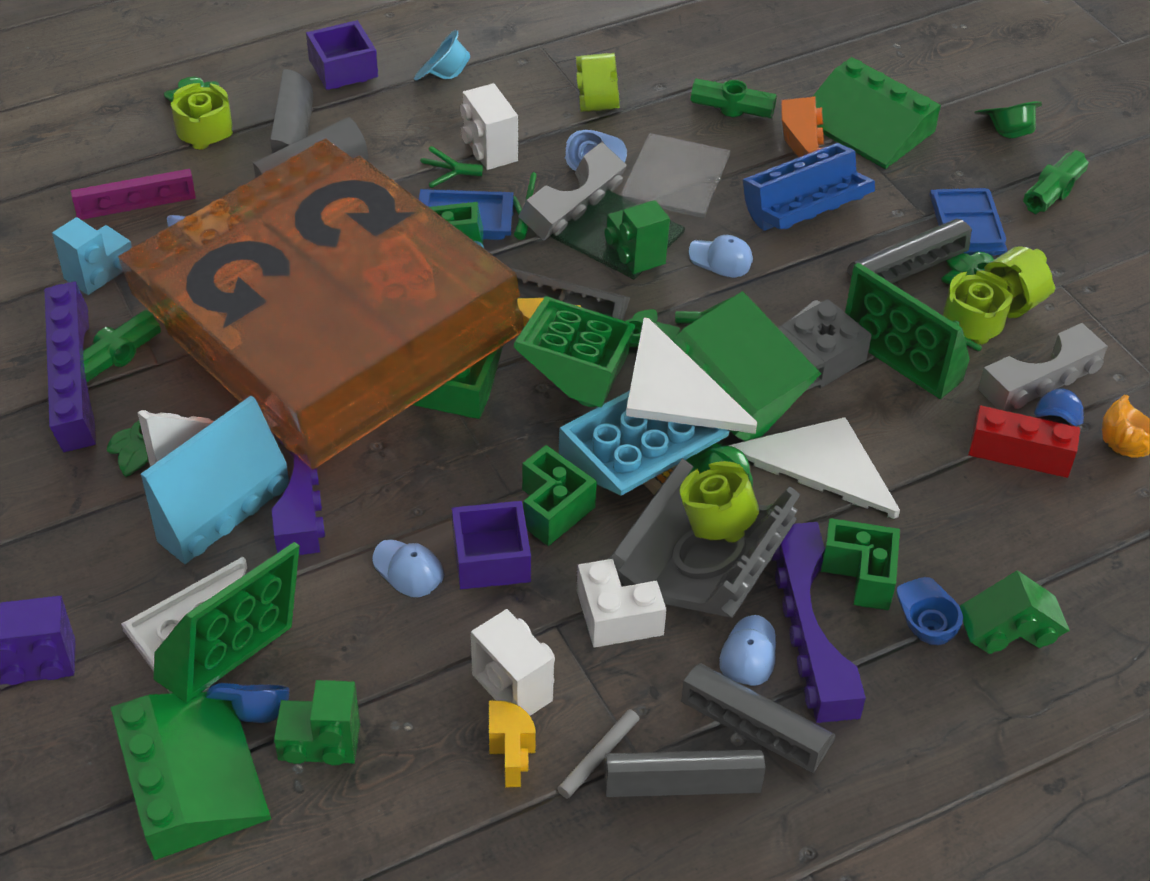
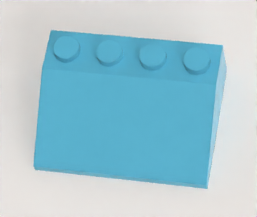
M629 390L603 404L602 408L597 407L560 427L559 454L594 478L598 485L622 496L674 467L682 458L686 460L729 436V430L626 416Z
M253 396L246 398L141 473L157 542L184 564L188 563L195 556L204 553L207 547L222 536L229 534L236 525L248 516L254 515L260 507L273 497L283 493L289 485L287 463Z

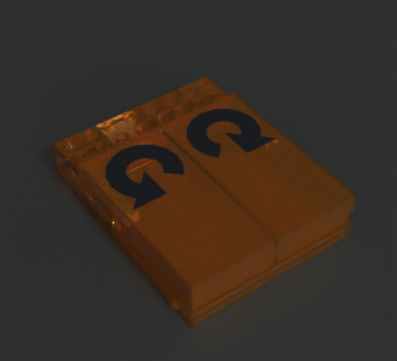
M326 138L118 256L132 295L165 325L167 333L240 402L249 396H253L270 430L283 442L288 451L292 450L312 470L517 337L524 328L523 314L517 309L516 299L520 297L517 274L360 155L352 158Z

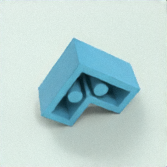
M76 217L52 232L64 279L68 282L76 281L79 289L87 295L135 264L131 241L107 225L96 230Z

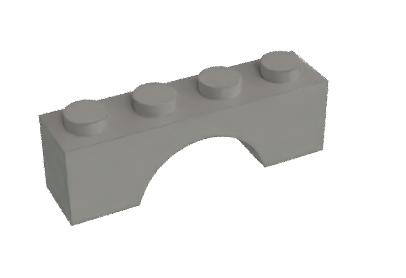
M601 142L583 156L575 171L580 184L579 189L560 191L545 185L526 200L518 217L543 241L552 234L557 236L566 228L570 219L574 221L579 219L589 204L595 206L604 197L608 189L614 191L622 183L624 178L621 175L627 165Z
M1080 323L1058 333L1051 354L1053 360L1034 364L1022 362L1008 356L984 367L978 390L999 410L1010 411L1014 408L1019 409L1026 405L1027 402L1043 397L1054 389L1063 385L1068 386L1075 382L1076 379L1087 374L1096 373L1104 363L1103 358L1108 346L1083 323Z

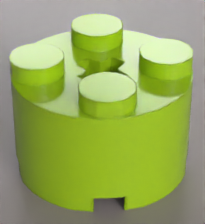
M615 53L577 56L578 89H580L581 112L620 108Z
M193 83L183 86L174 93L171 109L176 134L182 141L192 144L193 148L200 150L207 148L209 144L219 142L232 135V119L228 94L222 87L216 84H210V88L201 87L200 83Z
M1023 246L1013 247L984 267V271L994 273L1003 278L1008 284L1010 294L1012 293L1013 295L1007 318H1018L1046 300L1055 291L1052 274L1046 263V255L1039 249L1032 250Z
M977 270L976 275H966L967 271L956 275L950 283L943 316L951 321H958L966 338L971 339L977 344H986L989 339L996 337L1003 331L1013 295L1008 290L1007 282L994 273Z
M720 461L709 464L710 469L699 473L698 469L691 472L680 486V495L694 535L697 538L709 540L725 539L727 542H735L742 539L745 535V530L755 522L759 513V506L750 479L745 473L744 468L734 462Z

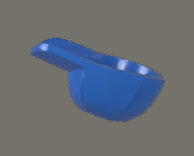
M1054 389L1046 393L1034 410L1037 418L1051 415L1064 418L1074 426L1084 423L1082 402L1075 393L1068 389Z
M918 578L897 587L896 595L904 612L907 625L912 633L921 641L929 645H943L952 640L959 632L963 622L960 606L932 578Z
M217 683L208 689L206 698L231 701L235 714L244 722L268 723L278 718L281 700H289V688L268 684L240 685Z

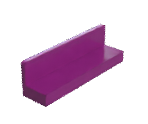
M190 169L71 190L76 216L81 220L196 199Z

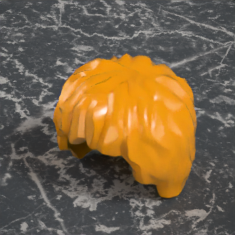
M1124 395L1111 405L1103 417V440L1113 451L1120 453L1122 456L1138 458L1150 455V418L1134 408L1128 400L1129 396Z

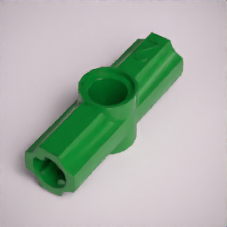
M695 78L690 101L696 104L720 108V111L729 117H738L746 113L772 119L777 96L773 93L748 89L747 85L739 80H728L723 84Z
M1078 150L1071 153L1067 152L1054 166L1048 164L1043 169L1037 183L1025 193L1023 202L1026 204L1028 211L1034 214L1045 212L1058 198L1064 200L1069 195L1075 181L1087 170L1089 162L1086 160L1084 153Z
M144 310L116 329L105 327L97 332L92 345L83 351L86 382L113 364L117 367L127 365L134 358L138 347L161 332L160 324L151 312Z

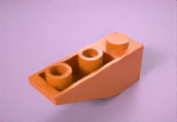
M815 97L781 100L784 139L795 154L801 157L822 149L819 148V145L824 144L823 127L818 128V125H823L822 107L816 108Z

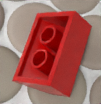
M978 405L968 456L1068 478L1078 450L1080 427Z

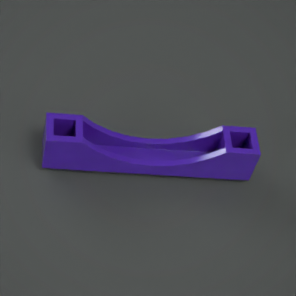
M76 281L44 288L49 426L63 453L96 445L95 419L87 388L83 356L84 336L89 329L88 307Z
M299 379L261 383L260 395L263 415L272 434L287 448L294 461L290 483L282 497L272 508L277 553L293 542L300 545L299 555L319 553V538L325 537L323 516L316 517V511H322L320 490L313 491L312 487L319 485L317 465H310L309 461L316 460L314 440H307V436L313 435L311 415L304 416L305 411H310L308 391L301 392Z
M818 522L793 524L771 558V561L776 560L777 563L775 571L778 589H783L785 595L782 600L784 616L786 618L790 617L792 623L790 626L792 647H798L799 651L797 657L798 673L801 678L805 677L807 683L805 687L806 705L808 709L813 708L816 723L861 719L866 697L858 667L845 658L828 641L819 627L812 610L810 589L813 581L821 571L825 547Z

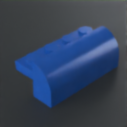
M835 143L743 179V187L749 214L756 225L765 231L772 227L788 229L793 224L802 220L813 219L817 214L824 211L837 209L840 205L849 201L860 200L864 195L875 191V180L856 172L855 150Z

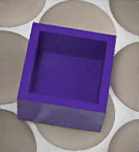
M358 20L306 32L309 61L326 90L340 88L357 82H365L378 77L376 49Z
M522 501L452 507L453 540L460 590L531 582V552Z
M62 596L0 602V685H16L22 682L43 679L56 680L61 677L75 675V637Z

